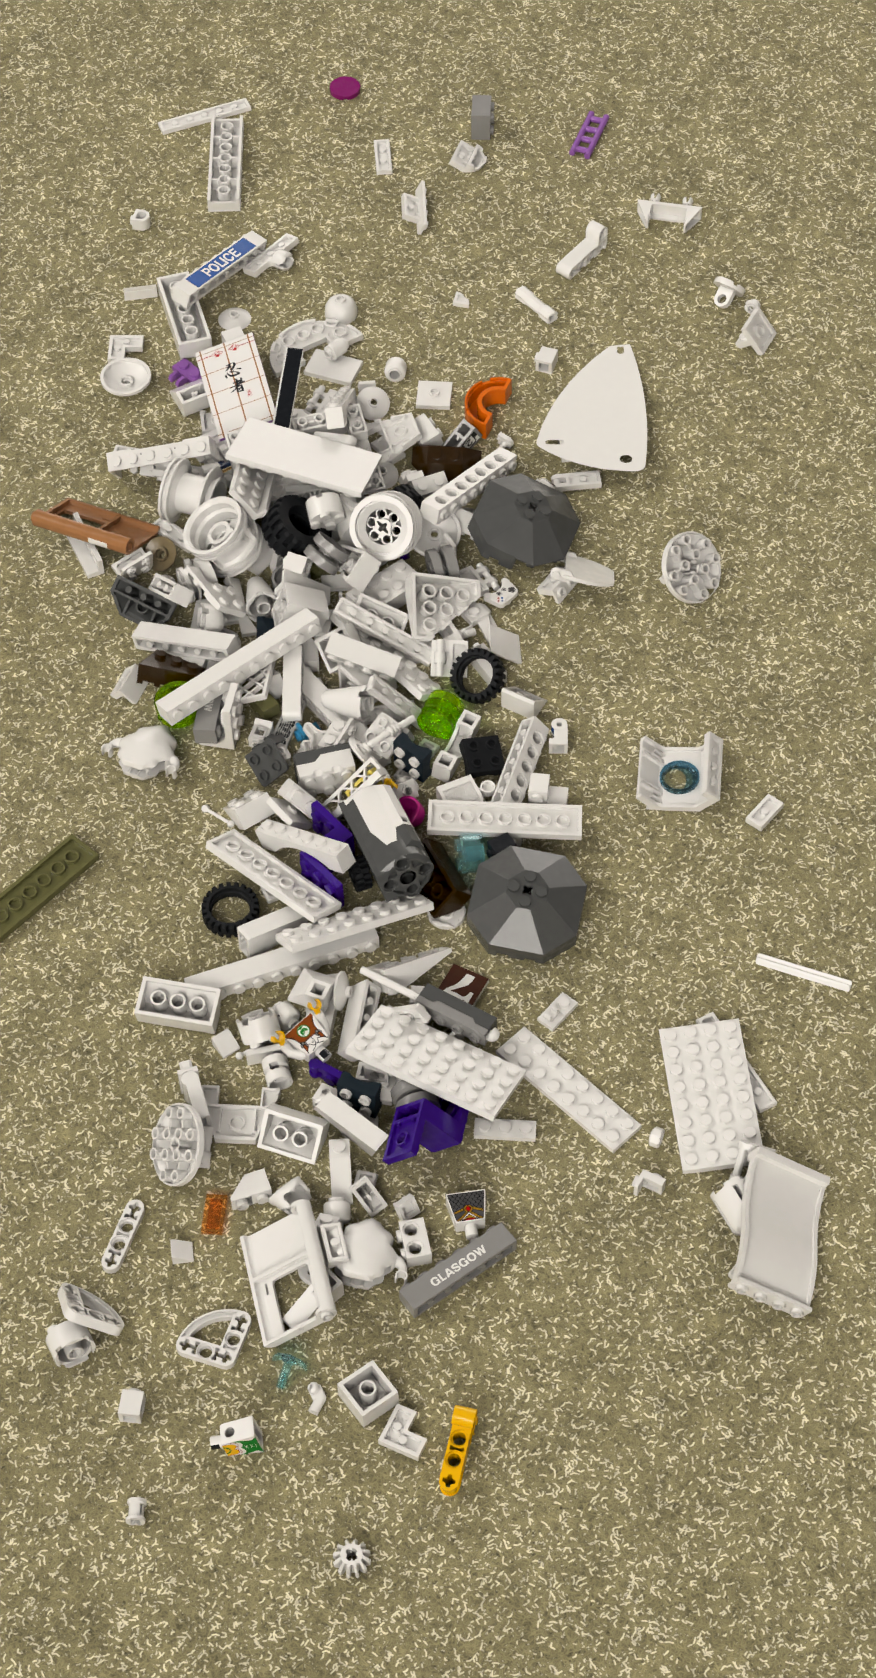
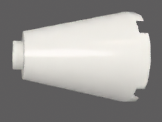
M254 576L247 582L245 608L248 617L254 622H257V616L273 618L271 609L277 598L271 587L259 576Z
M367 685L328 689L321 695V704H323L324 708L349 718H354L360 722H368L371 716H368L369 712L374 710L375 697L366 692Z

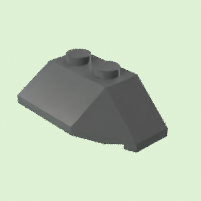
M117 575L110 590L120 616L138 625L141 621L164 624L170 621L178 605L121 575Z

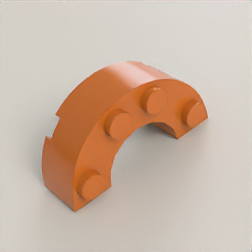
M493 377L485 382L481 380L468 390L465 396V420L483 435L481 438L487 439L493 428V413L487 411L486 408L495 404L505 405L512 394L511 378Z

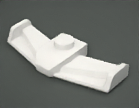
M473 601L468 605L469 608L461 614V617L469 625L472 624L473 627L478 624L489 645L488 624L496 627L497 625L491 616V610L485 604Z

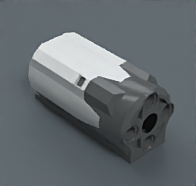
M386 784L368 786L356 792L351 798L338 803L346 823L354 835V839L386 902L397 897H413L419 894L421 889L430 880L434 865L391 786Z

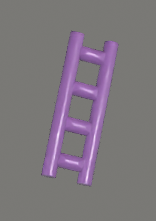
M589 111L569 154L574 156L576 152L583 153L586 159H589L609 120V115L604 114L603 118L594 116L593 111ZM591 122L599 124L598 128L589 125ZM586 132L594 134L593 138L584 135ZM581 142L589 144L588 148L579 145Z

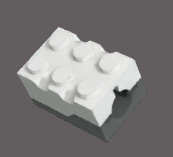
M349 742L293 754L297 784L314 798L320 793L332 795L335 790L356 772Z

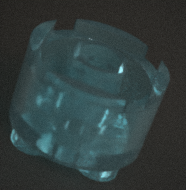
M482 834L458 835V839H454V849L458 852V858H455V865L461 874L477 873L478 865L485 861L484 843H481L479 840L483 838Z

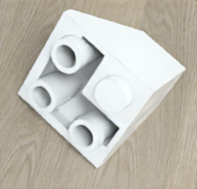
M304 967L287 999L290 1002L305 1007L310 1002L313 1008L317 1005L314 999H318L322 1003L320 1010H323L325 1013L333 998L336 978Z

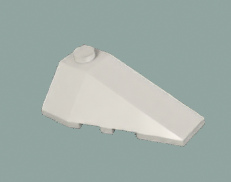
M439 947L418 953V958L416 956H404L400 958L401 962L385 961L366 968L407 987L452 952V948ZM372 980L375 985L381 988L383 993H388V995L399 993Z

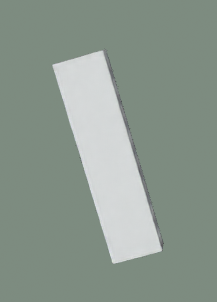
M240 115V118L215 119V116L211 118L207 193L208 212L240 211L244 138L243 115Z

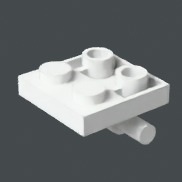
M432 640L430 676L452 677V674H450V670H454L452 664L453 662H458L456 658L458 656L462 657V652H468V641ZM468 666L465 669L463 678H467Z

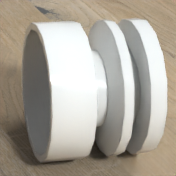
M199 559L193 562V567L200 568L207 582L218 583L214 569L209 561ZM186 564L184 568H176L178 584L194 591L191 602L193 603L195 599H202V592L204 593L205 591L192 582L194 578L190 573L186 575L184 569L189 565Z

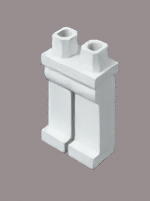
M191 1060L179 1062L180 1070H177L180 1090L184 1094L185 1101L197 1110L203 1126L212 1127L197 1066H192Z

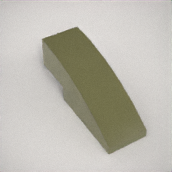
M253 685L248 691H251L256 685ZM261 689L256 694H261L263 690ZM268 693V697L265 700L248 703L253 711L257 712L263 720H268L280 713L279 703L270 693Z

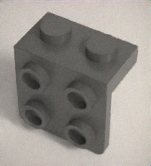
M270 734L264 738V742L254 746L251 749L252 751L244 756L263 787L270 785L289 770V765L277 747V744L285 741L282 734L275 736Z

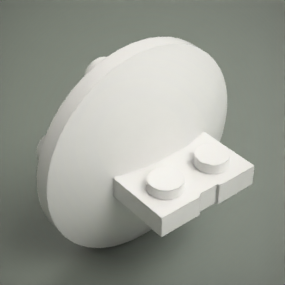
M694 531L679 533L667 543L664 549L661 563L662 576L659 580L662 584H666L669 591L678 600L688 604L701 603L709 598L707 589H714V593L719 586L721 557L711 540L703 534Z
M175 1103L168 1106L159 1118L156 1127L152 1129L153 1142L150 1158L153 1160L156 1173L163 1183L168 1186L180 1187L190 1182L199 1168L210 1169L213 1127L203 1126L199 1113L189 1104Z

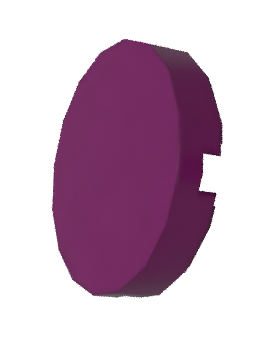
M338 77L330 83V93L336 99L351 100L360 94V83L352 77Z

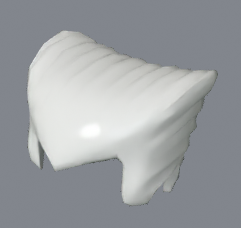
M296 1176L272 1194L268 1202L290 1215L292 1214L290 1205L294 1201L300 1199L310 1201L312 1197L310 1188L301 1180L300 1176Z

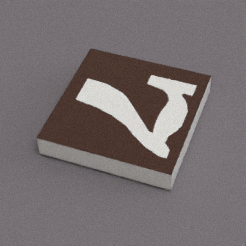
M453 964L439 989L475 1006L489 983V979Z

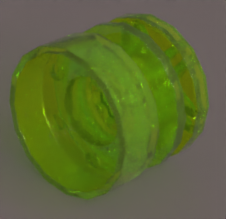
M434 690L430 693L417 718L418 726L427 735L439 739H448L452 736L456 723L465 709L461 699L448 691Z

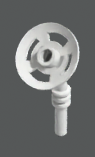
M411 715L399 723H393L386 727L384 732L368 742L365 741L363 743L357 738L350 737L348 738L349 745L365 763L373 756L371 751L374 746L388 737L397 735L403 728L416 722V718L414 715Z

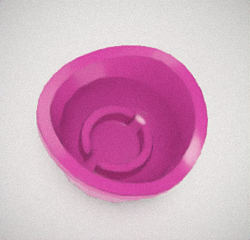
M412 796L401 797L399 801L413 827L419 826L424 820L425 808Z

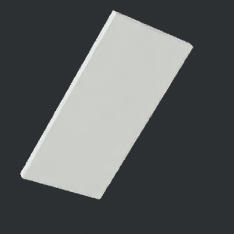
M249 417L226 453L225 459L235 464L240 463L250 468L264 470L267 473L282 475L284 478L296 479L302 483L316 485L319 488L324 487L337 493L342 492L349 494L351 497L361 498L382 460V455Z

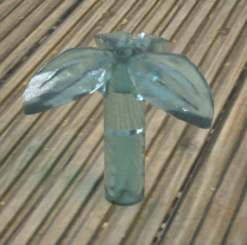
M277 1353L272 1357V1361L282 1360L284 1362L276 1384L277 1388L284 1390L293 1365L296 1364L307 1372L306 1364L291 1354Z

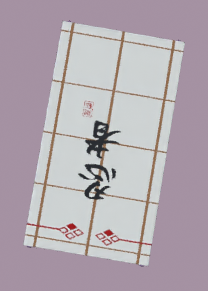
M252 332L195 353L220 441L225 440L224 433L242 429L249 417L268 423L273 422L275 405Z

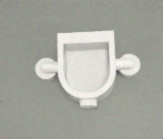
M470 774L437 786V799L434 800L483 801L484 797L493 796L495 783L485 780L481 783L480 788H478Z

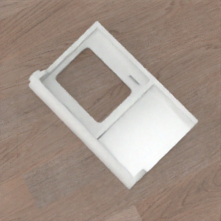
M307 1199L294 1201L290 1205L292 1214L250 1236L243 1235L240 1237L262 1341L266 1348L279 1346L323 1322L331 1321L337 1314L311 1202ZM308 1265L318 1309L315 1311L314 1317L285 1331L275 1282Z

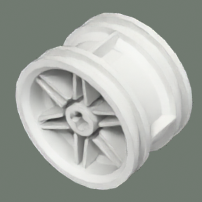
M220 496L204 502L190 515L184 527L183 541L186 548L196 558L210 562L217 577L226 578L227 576L234 577L243 573L257 560L264 545V533H262L260 525L246 514L237 501L227 496Z

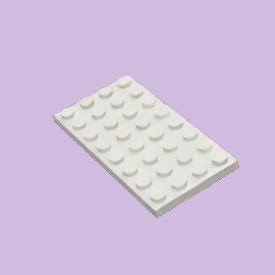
M382 1004L349 1044L345 1053L490 1121L495 1120L525 1077L527 1071L425 1023H417L415 1019L411 1020L409 1016L396 1013V1010Z
M739 1018L659 1029L683 1174L734 1168L739 1151V1140L763 1146ZM747 1150L743 1167L749 1166V1161H747L748 1153L751 1152Z

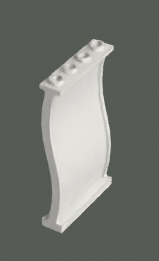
M758 1146L748 1153L747 1161H749L742 1196L739 1251L731 1282L728 1283V1288L735 1290L738 1294L754 1298L757 1302L768 1304L775 1310H782L794 1318H802L812 1312L810 1304L817 1272L818 1223L825 1188L830 1183V1177Z

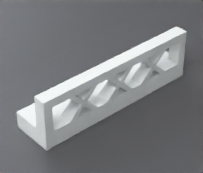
M78 512L73 513V520L83 523ZM66 536L88 579L105 573L103 560L94 544Z
M373 756L370 757L323 803V806L339 821L343 817L340 806L337 804V808L331 812L327 807L330 802L341 803L345 801L341 800L344 789L350 790V796L347 798L349 799L359 790L376 785L388 773ZM372 763L377 770L372 775H367V767ZM356 777H363V783L359 787H354V779Z

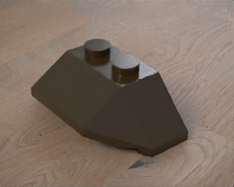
M416 446L412 448L411 464L417 471L422 470L424 477L444 471L449 483L479 462L482 457V451L464 447Z

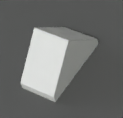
M366 1175L349 1187L371 1218L388 1206Z

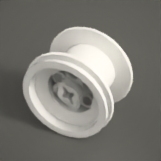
M187 458L173 459L168 465L160 485L158 496V513L160 518L173 524L182 513L191 515L204 502L215 497L226 496L227 483L222 469L219 466H215L204 477L192 473L191 463Z
M393 490L382 491L365 497L354 508L349 523L350 535L357 549L366 551L379 561H390L409 553L415 548L422 536L423 519L418 506L410 497ZM381 510L385 511L384 517L379 515ZM392 514L397 515V521L392 520ZM373 519H375V525H374V526L372 525ZM387 523L386 529L382 530L383 524ZM395 527L400 528L399 534L394 532ZM386 535L391 538L390 542L385 540Z

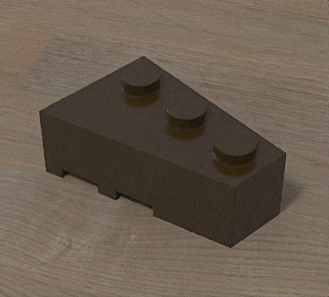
M157 649L139 663L137 683L142 684L143 681L154 683L155 687H160L161 684L171 686V690H175L204 672L205 668Z

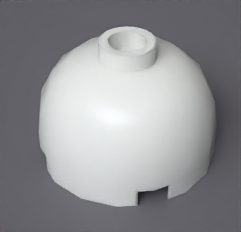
M336 294L329 298L325 304L326 318L339 320V323L345 325L355 321L358 310L352 297L346 294Z
M201 602L202 607H198L197 627H200L201 630L222 632L224 626H227V616H224V613L221 611H217L211 603Z

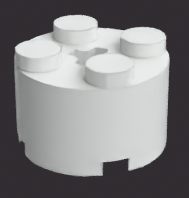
M325 492L318 498L315 495L305 503L311 529L326 528L328 531L334 530L339 522L345 520L342 502L337 493Z
M268 1007L269 1011L263 1012V1009L254 1010L241 1016V1021L239 1019L236 1020L244 1045H249L251 1049L260 1047L262 1042L267 1040L271 1042V1036L276 1037L277 1040L279 1039V1035L275 1031H281L274 1008Z
M67 1320L58 1325H52L47 1329L46 1344L56 1365L61 1367L60 1365H65L66 1368H71L89 1359L88 1354L91 1351L94 1353L96 1349L94 1340L86 1326Z

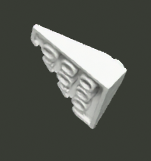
M411 572L405 580V598L412 640L430 642L436 637V633L440 630L443 631L450 625L452 619L456 616L459 617L469 608L468 605L473 601L476 602L481 597L480 580Z

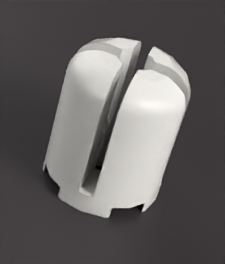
M738 1175L723 1183L724 1187L717 1194L713 1191L710 1195L729 1229L736 1236H741V1206L746 1175L742 1179Z

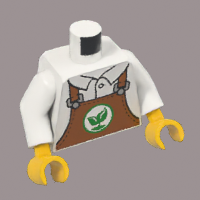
M314 999L317 1003L315 1008L312 1007L310 1002L307 1004V1007L314 1011L313 1014L310 1012L286 1034L282 1031H275L279 1035V1039L277 1040L276 1037L271 1036L270 1040L273 1043H279L280 1049L289 1058L309 1062L317 1056L325 1063L332 1056L326 1049L329 1045L331 1033L328 1020L323 1010H320L322 1003L320 1000Z

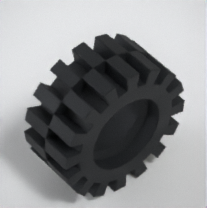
M363 855L354 857L356 862L348 869L349 877L357 893L370 889L373 886L371 873Z

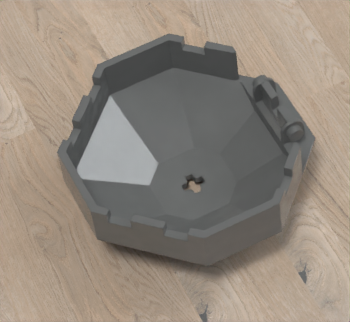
M519 473L489 480L467 528L482 557L486 559L492 557L499 561V565L507 569H512L516 560L526 563L527 567L534 568V566L552 562L556 563L565 559L580 526V521L566 494ZM530 504H532V506L537 507L535 511H533V509H529Z
M509 846L478 865L467 911V925L488 954L496 955L499 953L508 955V958L535 960L536 963L543 964L576 945L586 899L587 885L566 856ZM524 887L532 888L531 895L522 893L524 892Z

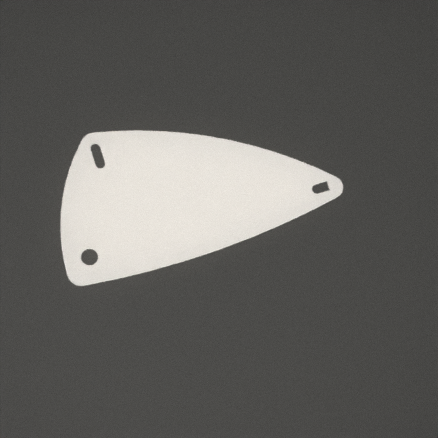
M630 344L609 346L582 368L568 383L544 420L536 442L540 448L560 458L589 467L616 471H640L645 468L647 455L646 405L640 373ZM617 347H624V353H617ZM547 440H563L564 443H563V444H546L545 441H547ZM628 455L632 457V461L624 463L620 461V457Z

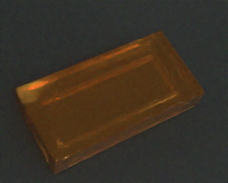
M206 1195L201 1234L222 1235L228 1201L227 1195Z

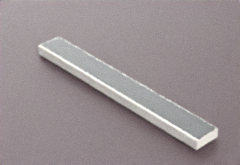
M286 347L273 424L286 428L291 426L303 349Z

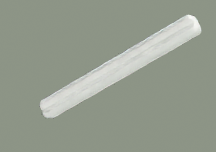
M758 953L756 957V964L833 988L849 992L852 986L851 980Z

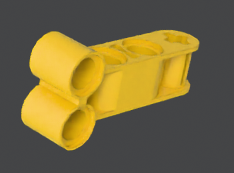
M455 1405L451 1421L452 1428L439 1477L440 1490L446 1496L456 1495L460 1489L472 1436L475 1435V1425L478 1424L477 1409ZM457 1438H464L466 1440L462 1445L454 1443ZM452 1459L461 1461L458 1466H451L449 1464ZM449 1481H453V1484H451L450 1487H446V1484H448Z

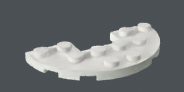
M326 318L325 321L309 319L295 323L279 334V338L272 343L270 366L276 378L281 376L286 347L300 348L305 352L325 342L329 344L340 337L345 338L350 346L363 340V334L354 326L339 323V320ZM302 358L301 367L306 365L304 358Z

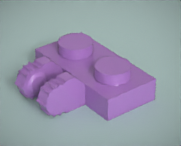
M186 358L172 366L174 372L168 378L170 382L177 380L175 383L177 387L183 386L187 382L190 383L202 379L199 368Z

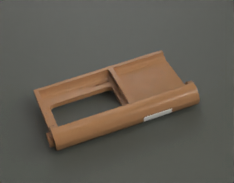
M71 498L63 500L46 512L42 509H37L31 515V521L34 526L125 555H130L155 538L160 530V526ZM78 512L80 518L101 524L102 526L96 528L61 517V515H73V513Z

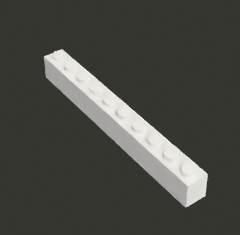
M307 608L299 611L156 701L160 716L173 726L228 691L231 683H241L320 633L322 628L319 618Z
M373 928L296 953H291L285 947H281L184 978V983L219 988L222 990L221 1000H223L228 995L234 993L241 994L253 987L260 988L272 981L279 982L284 977L298 976L304 967L310 970H317L325 964H336L344 958L351 959L363 952H373L380 947L379 936L376 929Z

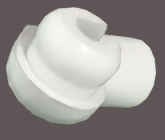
M311 1382L307 1389L313 1402L308 1411L317 1416L326 1401V1395L321 1385L317 1382Z

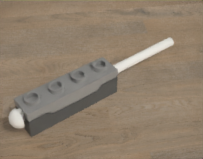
M364 966L360 969V974L413 999L415 1004L420 1003L432 1016L431 1019L438 1025L446 1026L458 1035L462 1034L473 1043L485 1046L488 1041L495 1042L500 1036V1032L497 1029V1017L429 983L426 984L419 994Z

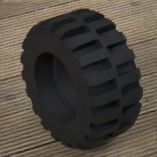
M298 495L280 497L262 518L264 539L268 541V546L271 549L273 548L278 556L281 555L283 557L282 559L287 556L288 551L307 557L303 551L309 544L317 546L313 538L319 531L330 538L332 537V530L328 531L326 528L311 529L305 504L307 498L299 497Z

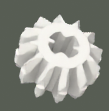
M355 1538L351 1544L346 1539L345 1546L337 1545L338 1551L333 1553V1558L335 1559L333 1565L335 1568H338L340 1575L346 1572V1578L349 1579L351 1573H354L355 1577L358 1578L359 1570L363 1573L367 1572L366 1566L371 1565V1559L369 1558L371 1553L370 1550L366 1549L364 1542L358 1545V1540Z

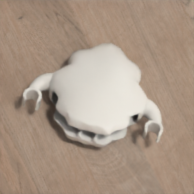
M165 725L142 727L135 733L123 738H116L101 746L102 755L108 752V757L110 758L113 756L112 749L119 748L117 754L120 758L119 765L127 776L146 780L156 777L159 772L165 771L166 777L172 774L173 779L177 778V771L180 767V761L174 754V750L177 748V741Z
M373 1218L365 1219L345 1227L343 1235L349 1261L336 1266L334 1269L344 1285L369 1290L381 1284L384 1276L392 1272L394 1268L398 1269L395 1273L394 1282L396 1283L398 1278H403L404 1284L407 1283L406 1262L393 1249L394 1238L389 1231L384 1229L379 1221Z

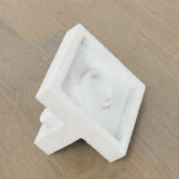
M760 307L755 308L741 329L742 333L739 335L735 345L738 348L752 346L758 355L765 353L777 333Z

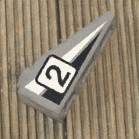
M463 419L442 446L472 449L483 435L473 425Z

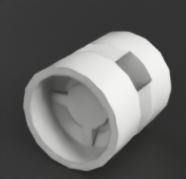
M270 1054L262 1060L261 1063L267 1088H281L282 1090L292 1085L293 1079L285 1054Z

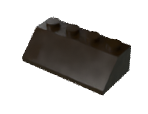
M424 838L422 844L434 865L430 880L421 889L420 894L434 903V910L429 912L436 919L460 910L471 898V892L442 843Z

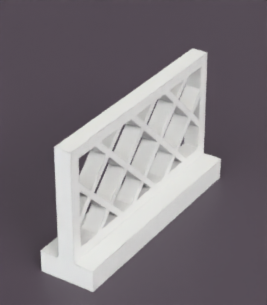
M276 660L263 671H258L259 674L253 679L250 676L238 684L239 691L242 694L246 693L241 698L240 703L246 704L267 699ZM266 677L262 682L258 683L259 680ZM248 680L249 682L242 687V684ZM253 685H256L251 691H248ZM261 689L263 690L261 694H256ZM228 691L223 693L222 701L224 702V704L226 701Z

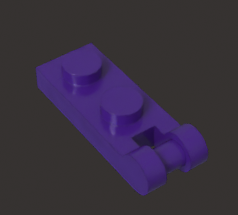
M316 1058L309 1061V1074L312 1078L320 1077L329 1086H337L342 1071Z

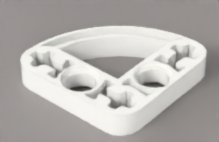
M69 1283L61 1284L57 1295L63 1315L67 1320L110 1335L119 1336L121 1334L124 1322L111 1306L80 1287Z
M221 1309L206 1313L192 1321L180 1334L176 1342L177 1352L180 1356L224 1370L231 1369L236 1364L251 1328V1317L247 1312L236 1309ZM242 1318H245L246 1323H242L240 1331H238L239 1324L237 1320L241 1321ZM231 1321L220 1346L193 1337L199 1330L212 1323ZM236 1336L240 1339V1342L237 1345H231L228 1343V1340ZM186 1343H189L191 1348H186V1350H183L181 1345H186ZM204 1349L212 1351L211 1356L207 1358L202 1357L200 1353ZM226 1355H229L230 1360H227L226 1363H223L222 1358H225Z

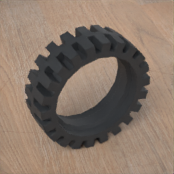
M482 648L468 649V652L464 651L461 653L462 657L458 656L456 658L457 663L453 662L452 664L454 670H450V674H452L450 681L453 682L451 687L455 689L454 692L463 700L473 704H485V702H490L491 698L495 699L497 697L496 693H500L502 690L500 686L504 687L505 682H503V679H506V675L503 674V672H506L502 666L504 664L499 660L498 656ZM485 659L491 664L493 669L491 682L482 692L470 693L463 685L465 669L474 660Z
M226 882L227 886L221 883L219 884V889L214 886L212 892L208 891L206 897L204 896L201 905L203 921L208 930H211L215 935L218 933L220 937L226 935V938H231V935L238 937V926L259 918L258 898L255 892H252L250 887L246 888L244 884L239 887L238 882H234L233 886H231V882ZM238 897L248 903L250 911L242 920L225 923L213 917L212 908L215 903L223 898Z

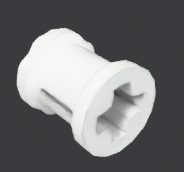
M141 1497L127 1499L129 1511L125 1520L126 1524L144 1525L146 1522L144 1517V1507L147 1506L146 1499Z

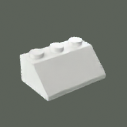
M273 1103L265 1109L257 1147L315 1165L327 1138L330 1122L324 1118Z

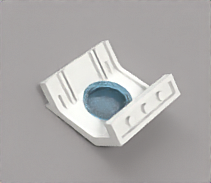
M709 731L704 735V745L700 747H664L647 736L641 738L636 799L644 803L646 809L700 812L718 802L721 792L723 739ZM674 769L682 771L686 777L684 789L669 787L664 781L665 775Z

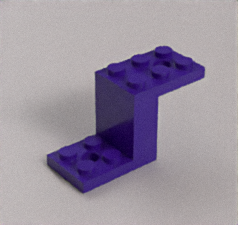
M317 800L311 804V816L314 831L317 834L321 833L324 837L349 844L355 857L354 835ZM301 851V875L342 903L341 907H343V884L332 874L334 871L327 868L313 856Z
M441 1097L439 1099L441 1109L426 1098L396 1107L382 1161L389 1165L417 1156L419 1144L430 1152H437L461 1144L469 1110Z

